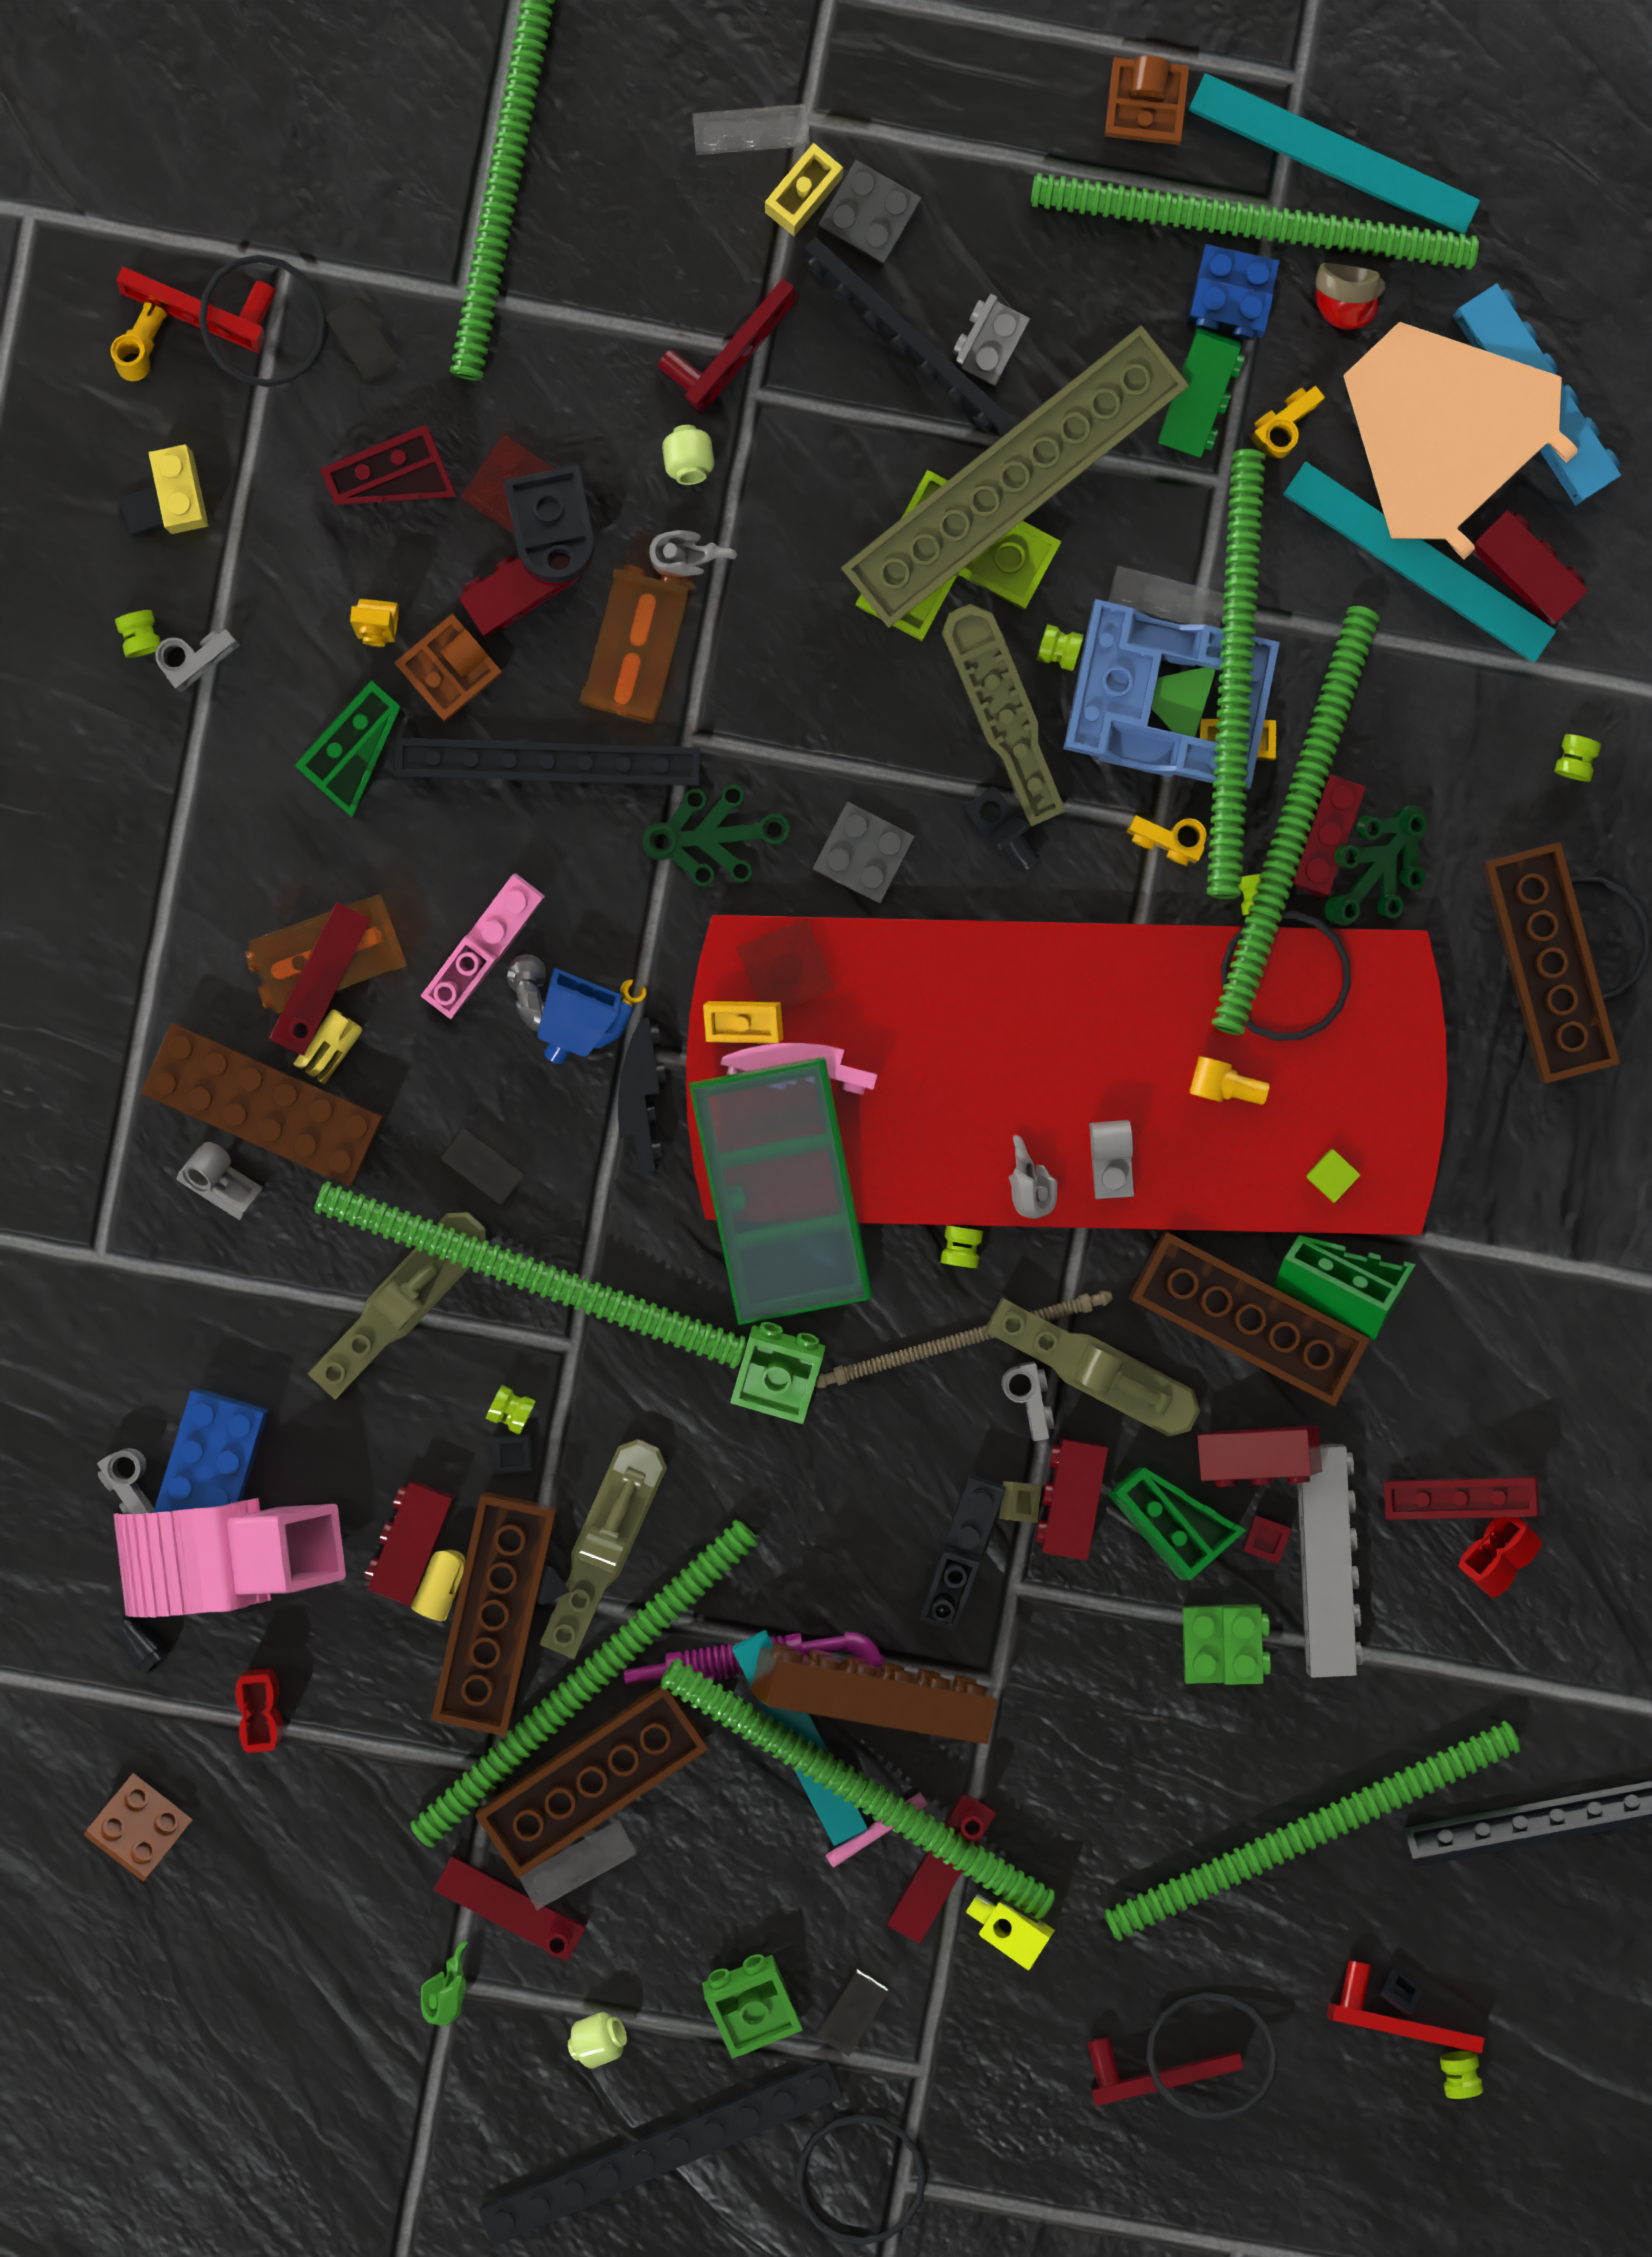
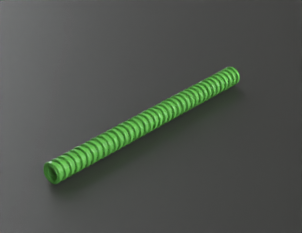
M523 0L524 3L519 5V11L522 14L517 16L516 22L520 25L515 27L514 31L517 38L513 39L512 45L515 49L510 52V57L513 61L509 62L507 67L511 72L506 74L505 78L508 82V85H504L503 88L506 96L501 99V104L504 108L499 110V116L502 119L497 121L496 127L499 131L495 132L494 135L497 143H494L492 146L495 155L490 157V162L493 166L489 167L487 172L491 177L486 179L485 183L488 187V190H485L483 193L486 201L481 204V209L484 210V213L479 215V221L482 224L478 225L476 230L479 233V237H475L474 240L477 248L472 251L475 260L470 262V267L473 271L469 272L467 277L471 281L465 287V290L468 292V295H465L463 298L466 307L461 309V314L464 315V318L459 320L458 325L462 328L456 334V337L459 338V342H455L454 345L457 353L452 355L455 365L450 367V372L454 376L463 379L479 380L483 378L484 374L480 370L486 364L483 356L488 354L485 344L490 343V337L487 336V333L491 332L493 327L489 323L495 317V314L492 313V309H496L497 306L494 298L499 296L496 286L501 285V279L498 276L503 273L504 268L500 265L506 259L503 251H507L508 244L505 240L510 238V232L507 229L512 227L513 223L509 218L515 212V209L512 208V205L517 202V197L514 196V193L519 191V186L516 182L520 181L522 176L518 171L523 169L524 165L521 161V158H524L526 155L523 147L528 144V139L525 135L530 133V127L527 124L531 123L533 118L530 114L535 108L532 100L537 97V92L534 91V88L539 86V81L536 77L540 76L542 71L538 66L543 64L544 58L541 56V53H545L546 50L543 42L548 39V34L545 30H548L551 24L547 19L552 17L553 11L550 7L554 6L555 0Z
M1037 173L1034 176L1031 195L1033 207H1038V204H1044L1045 209H1049L1051 205L1056 206V210L1061 211L1062 207H1065L1068 212H1073V209H1079L1080 214H1085L1086 210L1091 211V215L1094 216L1097 215V212L1103 213V217L1114 214L1115 219H1120V216H1126V220L1129 221L1132 220V217L1138 218V222L1149 219L1150 224L1161 221V225L1166 226L1169 222L1173 223V227L1177 228L1179 224H1183L1185 229L1196 226L1198 231H1202L1204 227L1208 228V232L1212 233L1215 229H1218L1220 234L1231 231L1233 236H1237L1239 232L1243 233V237L1246 238L1253 234L1255 239H1261V236H1266L1267 241H1272L1273 238H1278V242L1284 243L1285 239L1290 240V244H1296L1297 241H1301L1302 246L1313 243V247L1319 248L1320 244L1325 245V249H1331L1332 246H1336L1337 251H1343V248H1348L1350 253L1360 250V254L1364 255L1367 251H1370L1372 256H1378L1379 253H1383L1385 258L1395 255V259L1401 260L1402 256H1405L1407 261H1413L1414 258H1418L1420 263L1430 260V264L1434 265L1440 261L1442 266H1448L1449 263H1453L1454 268H1460L1461 265H1465V269L1471 270L1475 265L1479 248V240L1475 235H1471L1470 239H1468L1465 234H1459L1458 237H1455L1453 232L1442 235L1440 230H1436L1434 234L1430 232V229L1426 228L1423 232H1420L1418 227H1412L1411 230H1407L1405 225H1401L1400 228H1395V224L1389 223L1388 227H1385L1383 222H1377L1376 225H1372L1371 220L1360 223V219L1354 218L1353 222L1348 221V217H1342L1341 220H1337L1336 215H1330V218H1325V214L1319 213L1318 217L1313 216V212H1307L1306 215H1302L1301 210L1289 213L1287 208H1284L1281 212L1274 206H1272L1271 210H1267L1266 205L1254 208L1253 203H1248V206H1242V202L1237 201L1236 205H1233L1230 200L1219 203L1218 198L1207 201V197L1204 196L1201 197V200L1195 199V195L1184 198L1183 193L1172 196L1170 191H1166L1164 195L1160 194V190H1154V193H1150L1148 188L1137 191L1135 186H1131L1129 190L1125 189V185L1121 184L1119 188L1113 187V183L1101 186L1100 181H1096L1095 185L1089 184L1090 180L1084 179L1083 183L1078 182V178H1072V181H1067L1065 176H1061L1060 179H1054L1052 174H1049L1048 178L1042 177V173Z
M1254 449L1237 450L1231 455V460L1235 463L1231 465V472L1234 475L1230 477V483L1233 487L1230 488L1229 494L1233 498L1229 500V507L1232 510L1228 512V518L1231 522L1227 525V529L1231 533L1227 535V542L1230 545L1226 547V553L1229 554V557L1225 560V564L1229 568L1225 570V576L1228 580L1224 582V588L1228 591L1223 595V599L1227 603L1223 605V611L1226 615L1222 617V623L1226 626L1221 630V634L1225 636V639L1221 640V647L1224 650L1220 652V658L1224 661L1219 665V669L1223 671V674L1219 675V682L1222 683V686L1218 688V693L1222 696L1217 700V705L1221 709L1217 710V717L1220 718V721L1216 723V728L1220 731L1215 736V740L1219 742V745L1215 746V752L1218 753V756L1214 758V764L1218 765V767L1213 771V775L1217 777V780L1213 781V788L1216 789V792L1212 794V799L1216 802L1211 806V811L1215 812V816L1211 817V823L1214 824V827L1210 829V835L1214 837L1209 842V846L1213 848V851L1209 852L1208 858L1212 860V863L1208 865L1211 875L1207 877V882L1211 883V887L1207 888V894L1221 899H1233L1240 896L1241 889L1238 888V885L1242 883V878L1238 876V873L1242 872L1243 868L1239 864V861L1243 860V854L1240 853V849L1244 847V842L1240 841V837H1243L1245 833L1241 829V825L1245 824V818L1242 817V814L1246 811V807L1242 805V802L1246 801L1247 797L1243 793V790L1247 789V783L1244 782V778L1248 776V771L1244 770V767L1248 766L1249 761L1245 758V755L1249 753V747L1246 746V743L1250 741V736L1246 734V731L1250 730V724L1247 722V719L1251 718V712L1248 711V708L1252 705V701L1248 699V696L1252 695L1253 690L1249 687V684L1253 682L1250 672L1254 670V665L1250 663V661L1254 660V653L1251 652V649L1255 647V642L1251 639L1256 635V630L1252 626L1256 625V618L1253 617V614L1257 612V606L1253 605V603L1258 599V595L1254 591L1258 589V583L1255 579L1259 577V571L1255 568L1260 564V560L1256 556L1260 554V548L1257 544L1261 542V536L1257 533L1262 529V525L1258 521L1262 519V513L1259 509L1263 507V501L1259 498L1264 493L1260 486L1264 484V478L1261 474L1265 472V467L1261 463L1265 462L1266 458L1264 453Z
M1352 606L1348 607L1346 611L1349 617L1343 620L1342 624L1345 628L1340 630L1339 636L1341 640H1337L1335 645L1338 650L1333 652L1332 658L1334 661L1330 662L1328 666L1331 672L1325 675L1324 679L1327 683L1322 685L1321 691L1323 695H1319L1317 699L1320 705L1315 707L1314 713L1316 717H1312L1310 721L1313 727L1307 730L1306 734L1309 739L1304 740L1303 746L1305 750H1301L1299 754L1302 760L1296 763L1298 772H1294L1292 776L1295 782L1289 785L1288 789L1291 794H1287L1285 797L1287 805H1284L1281 809L1284 815L1278 818L1277 822L1280 827L1274 830V834L1277 837L1271 840L1270 845L1273 849L1267 852L1266 856L1269 858V861H1265L1263 864L1265 872H1261L1259 876L1262 882L1256 885L1255 889L1258 891V894L1252 897V901L1255 904L1249 907L1248 912L1251 916L1245 919L1247 928H1243L1241 931L1244 937L1238 940L1237 945L1240 949L1234 952L1233 956L1236 958V961L1230 964V968L1233 971L1227 974L1226 979L1229 983L1223 986L1222 990L1225 992V995L1220 996L1219 1002L1222 1004L1215 1010L1218 1016L1213 1018L1211 1022L1216 1029L1229 1034L1240 1035L1245 1033L1246 1029L1243 1023H1247L1249 1020L1246 1014L1252 1011L1253 1006L1250 1002L1256 999L1257 995L1254 993V990L1259 989L1260 983L1258 978H1262L1264 975L1261 968L1267 965L1268 961L1265 959V956H1269L1271 953L1269 945H1272L1275 941L1272 935L1278 932L1279 928L1276 923L1282 920V916L1279 913L1285 910L1286 905L1283 901L1289 898L1290 894L1287 892V889H1291L1293 886L1291 878H1294L1297 874L1294 868L1300 865L1298 856L1304 852L1301 846L1307 843L1308 838L1305 834L1311 831L1309 822H1313L1315 819V815L1312 812L1318 809L1319 805L1316 800H1320L1322 797L1320 789H1324L1326 785L1323 779L1329 776L1330 772L1327 767H1331L1333 764V760L1330 757L1336 754L1337 749L1334 745H1338L1340 742L1338 734H1341L1344 730L1341 724L1347 721L1348 717L1345 712L1350 711L1351 705L1349 701H1352L1355 696L1352 690H1356L1358 687L1356 679L1361 677L1362 672L1360 668H1363L1366 663L1363 657L1368 656L1369 650L1367 646H1370L1373 641L1370 635L1375 634L1376 627L1374 624H1378L1380 620L1376 612L1366 607Z
M327 1181L323 1184L314 1207L317 1214H320L321 1211L327 1213L326 1217L330 1219L332 1216L338 1217V1222L349 1221V1226L354 1227L355 1224L360 1225V1230L362 1231L368 1228L372 1230L371 1234L377 1235V1233H381L386 1240L389 1237L395 1238L394 1243L399 1244L400 1241L406 1243L405 1247L416 1246L418 1252H422L423 1249L429 1251V1256H433L435 1253L440 1255V1260L444 1261L445 1258L451 1259L450 1263L453 1265L456 1262L462 1263L461 1267L464 1269L470 1266L475 1273H478L479 1270L485 1272V1277H489L491 1274L496 1276V1281L500 1282L502 1278L507 1280V1285L511 1286L512 1283L518 1284V1289L520 1290L524 1287L529 1288V1293L531 1294L537 1291L542 1298H545L546 1295L552 1297V1302L561 1300L563 1301V1306L567 1307L568 1304L574 1305V1310L585 1309V1314L590 1315L591 1312L596 1313V1318L598 1319L604 1316L609 1323H612L614 1320L618 1322L620 1327L624 1325L630 1326V1331L634 1332L635 1329L641 1330V1335L652 1334L651 1338L654 1340L658 1337L663 1338V1343L665 1344L671 1341L676 1348H679L681 1345L685 1347L687 1352H690L691 1349L695 1350L697 1356L705 1354L707 1359L711 1361L713 1358H716L721 1365L727 1362L730 1363L729 1367L734 1369L739 1365L747 1343L744 1336L736 1338L734 1337L735 1333L731 1331L728 1334L723 1333V1328L719 1327L715 1330L712 1329V1324L701 1325V1320L696 1319L695 1322L690 1321V1316L688 1315L682 1318L677 1311H674L673 1314L669 1313L667 1307L658 1309L656 1308V1303L652 1302L651 1305L645 1304V1299L641 1298L640 1301L634 1300L635 1296L632 1294L626 1297L621 1290H618L616 1293L612 1291L610 1286H607L606 1289L602 1288L600 1282H596L595 1285L589 1283V1278L585 1277L584 1280L578 1279L579 1275L576 1273L573 1276L567 1275L568 1271L565 1269L559 1272L554 1265H551L550 1268L546 1267L544 1261H540L538 1264L533 1262V1257H529L527 1260L522 1258V1253L518 1252L517 1255L511 1254L512 1250L509 1248L506 1251L500 1250L501 1246L498 1244L492 1247L487 1240H484L483 1243L477 1241V1236H473L471 1239L466 1237V1232L462 1231L461 1235L455 1233L456 1229L453 1227L447 1230L444 1229V1224L442 1223L436 1226L432 1224L433 1220L428 1219L426 1222L421 1220L422 1216L417 1215L416 1218L410 1216V1211L406 1210L405 1213L399 1212V1207L388 1208V1203L383 1202L382 1205L377 1204V1199L375 1198L369 1201L365 1199L366 1195L362 1193L360 1196L354 1195V1190L350 1189L348 1192L343 1191V1186L338 1185L335 1188L331 1186L332 1182Z
M735 1519L732 1522L733 1527L731 1529L726 1528L723 1531L725 1535L722 1538L717 1536L715 1538L716 1543L714 1545H707L706 1549L708 1551L705 1553L700 1552L697 1555L699 1559L696 1562L691 1560L689 1562L690 1567L687 1570L683 1568L680 1571L681 1576L679 1578L674 1576L671 1579L672 1584L670 1586L667 1584L663 1586L664 1592L661 1594L657 1592L654 1595L655 1600L653 1602L647 1601L645 1603L646 1608L644 1610L639 1609L636 1612L638 1615L636 1618L630 1617L628 1619L629 1624L627 1626L622 1625L619 1628L620 1633L618 1635L613 1633L610 1636L612 1640L609 1643L607 1641L603 1642V1649H596L593 1652L594 1657L592 1659L587 1657L584 1660L585 1665L583 1667L579 1665L576 1668L577 1673L575 1675L570 1673L567 1676L568 1681L566 1683L561 1682L558 1685V1691L552 1690L549 1693L551 1697L549 1699L543 1698L541 1700L542 1705L540 1707L535 1706L532 1709V1715L526 1714L523 1717L524 1722H518L515 1725L516 1730L514 1732L509 1730L505 1740L502 1738L498 1740V1747L492 1746L488 1750L490 1753L488 1756L482 1755L480 1757L481 1762L479 1764L474 1763L471 1766V1772L465 1771L462 1774V1780L457 1779L454 1781L455 1787H448L445 1790V1796L439 1795L436 1799L437 1803H431L428 1806L429 1811L427 1813L422 1811L419 1814L420 1819L418 1821L414 1819L410 1823L411 1830L415 1836L427 1847L433 1848L436 1846V1839L442 1840L445 1837L444 1832L446 1830L451 1832L454 1829L453 1824L455 1822L460 1823L463 1820V1814L469 1815L471 1807H477L480 1804V1798L486 1799L489 1796V1790L494 1791L497 1789L496 1783H503L506 1780L505 1775L507 1773L512 1775L515 1772L514 1767L516 1765L520 1767L524 1763L522 1760L524 1757L529 1759L532 1756L531 1751L533 1749L538 1750L541 1747V1741L547 1742L550 1739V1733L556 1734L558 1732L557 1727L559 1725L564 1726L567 1723L566 1718L568 1716L573 1718L576 1715L575 1710L577 1708L581 1710L584 1707L583 1702L585 1700L590 1702L593 1699L592 1694L594 1692H601V1685H608L611 1682L609 1678L611 1676L617 1677L619 1675L618 1670L620 1668L625 1669L628 1666L627 1661L629 1659L634 1661L637 1658L635 1654L638 1651L640 1653L645 1651L644 1645L646 1643L651 1645L654 1642L653 1637L655 1635L660 1637L663 1633L662 1629L664 1627L668 1629L671 1626L670 1621L672 1619L678 1620L680 1618L679 1613L681 1611L686 1612L689 1609L687 1605L690 1602L695 1604L697 1602L696 1597L699 1594L701 1596L705 1595V1588H712L715 1585L713 1581L716 1578L721 1580L723 1578L722 1573L725 1570L729 1572L732 1569L731 1564L733 1562L738 1564L741 1561L740 1556L749 1553L748 1548L750 1546L756 1547L758 1539L741 1521Z
M681 1659L674 1660L666 1670L660 1682L662 1689L670 1688L671 1694L674 1696L681 1695L683 1702L691 1701V1707L696 1709L699 1706L702 1708L701 1713L704 1715L712 1714V1720L717 1721L720 1719L722 1726L725 1728L731 1726V1731L735 1734L741 1732V1737L745 1740L748 1738L752 1739L754 1746L762 1745V1750L766 1753L770 1750L772 1757L775 1759L781 1757L782 1763L785 1765L791 1763L793 1770H802V1775L806 1778L812 1776L814 1783L818 1784L821 1782L823 1783L822 1788L826 1790L829 1788L833 1789L832 1794L835 1796L843 1795V1801L849 1802L851 1800L853 1802L852 1806L856 1809L862 1807L864 1814L872 1813L874 1820H883L882 1825L885 1827L893 1826V1832L898 1834L901 1831L903 1838L906 1840L912 1838V1843L916 1846L922 1844V1849L926 1852L933 1851L932 1855L936 1858L943 1857L942 1862L947 1865L952 1863V1868L957 1871L962 1869V1874L966 1877L972 1875L974 1882L979 1883L982 1881L984 1888H993L992 1893L997 1896L1003 1894V1900L1007 1902L1012 1900V1905L1016 1908L1022 1906V1911L1026 1914L1032 1912L1034 1919L1039 1920L1043 1918L1049 1911L1054 1901V1891L1050 1888L1045 1890L1044 1884L1041 1882L1035 1884V1879L1031 1876L1025 1878L1023 1871H1014L1015 1866L1010 1863L1004 1865L1005 1860L1002 1858L995 1859V1854L990 1851L985 1853V1848L981 1845L975 1847L973 1840L968 1839L966 1841L963 1834H954L955 1829L952 1827L946 1829L944 1827L945 1823L940 1820L935 1822V1817L931 1814L925 1816L923 1809H914L915 1804L911 1802L904 1803L905 1798L902 1796L896 1798L894 1796L895 1792L890 1789L885 1791V1786L881 1783L875 1785L873 1778L865 1779L864 1773L861 1771L854 1772L852 1765L844 1766V1760L840 1758L835 1760L834 1754L831 1752L825 1754L824 1748L821 1746L815 1748L813 1741H804V1736L800 1733L794 1735V1729L790 1727L787 1729L783 1728L784 1723L781 1721L773 1722V1716L768 1715L765 1717L763 1715L764 1711L760 1708L754 1710L752 1703L744 1704V1699L740 1696L737 1698L733 1697L731 1690L723 1691V1685L718 1683L715 1686L712 1684L713 1679L710 1677L707 1679L702 1678V1672L697 1671L694 1673L692 1671L693 1667L690 1665L683 1666Z
M1502 1721L1499 1728L1492 1726L1488 1733L1485 1731L1479 1732L1480 1737L1478 1738L1471 1736L1468 1738L1469 1742L1467 1743L1460 1741L1456 1748L1449 1746L1447 1747L1448 1752L1443 1754L1439 1751L1436 1753L1437 1757L1433 1759L1431 1756H1428L1425 1763L1422 1764L1418 1761L1415 1763L1416 1767L1412 1769L1407 1766L1404 1768V1773L1400 1774L1397 1771L1391 1779L1388 1776L1384 1777L1383 1783L1373 1782L1372 1788L1368 1789L1365 1786L1359 1794L1354 1791L1351 1793V1798L1346 1799L1342 1797L1340 1798L1341 1802L1338 1804L1331 1802L1329 1804L1330 1808L1326 1810L1324 1807H1321L1317 1814L1313 1812L1308 1813L1309 1818L1307 1819L1300 1817L1297 1819L1298 1823L1294 1825L1292 1822L1287 1823L1288 1828L1282 1830L1281 1827L1276 1828L1277 1833L1271 1835L1268 1832L1265 1834L1266 1838L1262 1840L1257 1837L1254 1839V1844L1250 1845L1247 1842L1244 1844L1245 1848L1241 1850L1236 1847L1233 1849V1854L1228 1855L1226 1852L1222 1854L1223 1858L1220 1860L1215 1857L1212 1859V1864L1202 1863L1201 1869L1196 1870V1868L1190 1869L1191 1873L1188 1875L1181 1873L1180 1879L1175 1881L1174 1878L1169 1879L1170 1883L1165 1886L1163 1883L1158 1884L1159 1889L1154 1891L1153 1888L1147 1890L1148 1894L1144 1896L1142 1893H1139L1136 1900L1132 1901L1129 1898L1126 1899L1127 1904L1123 1906L1118 1903L1115 1905L1116 1909L1112 1911L1109 1908L1105 1909L1106 1914L1104 1916L1115 1939L1122 1941L1123 1935L1128 1933L1129 1936L1134 1935V1930L1138 1928L1140 1931L1145 1930L1144 1925L1150 1923L1153 1926L1156 1924L1155 1920L1159 1918L1164 1921L1166 1920L1165 1915L1169 1913L1174 1916L1177 1914L1176 1910L1180 1908L1185 1911L1188 1909V1904L1198 1905L1199 1899L1203 1898L1206 1901L1209 1899L1208 1895L1212 1893L1217 1896L1220 1894V1889L1225 1888L1229 1890L1231 1889L1230 1885L1233 1883L1240 1885L1241 1879L1245 1877L1247 1880L1252 1879V1874L1256 1872L1258 1875L1263 1874L1262 1869L1264 1868L1271 1870L1274 1868L1273 1864L1277 1862L1279 1865L1284 1864L1283 1859L1289 1857L1290 1860L1295 1859L1294 1854L1300 1852L1303 1855L1306 1853L1305 1849L1309 1847L1314 1850L1317 1848V1843L1321 1842L1324 1845L1330 1837L1335 1840L1340 1832H1343L1345 1835L1349 1833L1348 1829L1351 1827L1355 1830L1358 1829L1359 1823L1364 1822L1368 1824L1370 1823V1818L1375 1817L1379 1819L1381 1818L1380 1814L1383 1812L1390 1814L1392 1812L1391 1808L1395 1806L1397 1809H1400L1404 1802L1408 1804L1413 1803L1412 1798L1416 1796L1421 1799L1424 1797L1423 1793L1427 1791L1430 1794L1434 1793L1435 1787L1439 1786L1442 1789L1448 1781L1453 1784L1456 1782L1455 1778L1459 1776L1462 1779L1466 1778V1773L1469 1771L1474 1774L1480 1766L1484 1769L1487 1768L1490 1761L1495 1764L1499 1762L1498 1758L1501 1756L1508 1758L1511 1751L1515 1753L1520 1752L1521 1745L1510 1723Z

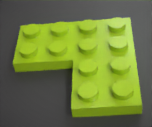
M927 470L902 518L948 482V480ZM1022 521L893 626L923 641L958 575L1025 610L1061 541ZM860 595L855 606L880 619L865 598Z

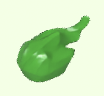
M467 1941L460 1942L454 1956L447 1961L446 1977L443 1971H441L421 1986V2010L425 2020L430 2024L447 2026L457 2019L462 2012V2002L467 1990L466 1978L462 1970V1956L468 1946Z

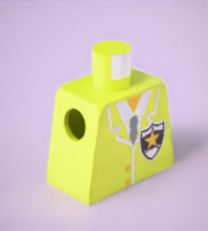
M979 1893L966 1911L967 1914L984 1925L979 1933L983 1939L1028 1971L1055 1931L1042 1921L1034 1919L1031 1914L1024 1913L1020 1907L1016 1908L1013 1906L1011 1901L1007 1902L1001 1899L996 1906ZM999 1920H1008L1012 1926V1931H1003L999 1927Z

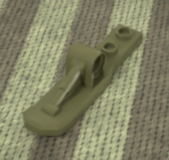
M972 604L950 612L942 636L953 658L986 741L1001 756L1029 825L1032 827L1065 812L1066 810L1038 744V721L994 615Z
M469 1212L447 1213L439 1222L444 1224V1229L450 1230L453 1227L456 1229L455 1233L460 1235L463 1231L467 1233L466 1237L472 1239L473 1236H477V1241L482 1243L486 1240V1228ZM416 1247L367 1299L361 1317L313 1367L308 1375L336 1400L389 1343L406 1336L464 1275L470 1266L464 1269L461 1267L462 1263L456 1262L453 1265L450 1263L451 1259L445 1258L444 1261L440 1260V1255L434 1253L433 1256H429V1251L423 1249L422 1252H418Z
M1001 1298L984 1330L986 1333L1051 1366L1067 1384L1168 1437L1190 1431L1201 1411L1194 1390L1089 1334L1067 1332L1004 1298Z
M640 1439L618 1446L571 1553L570 1576L566 1583L570 1592L559 1598L539 1645L575 1659L605 1589L620 1575L667 1469L658 1447Z

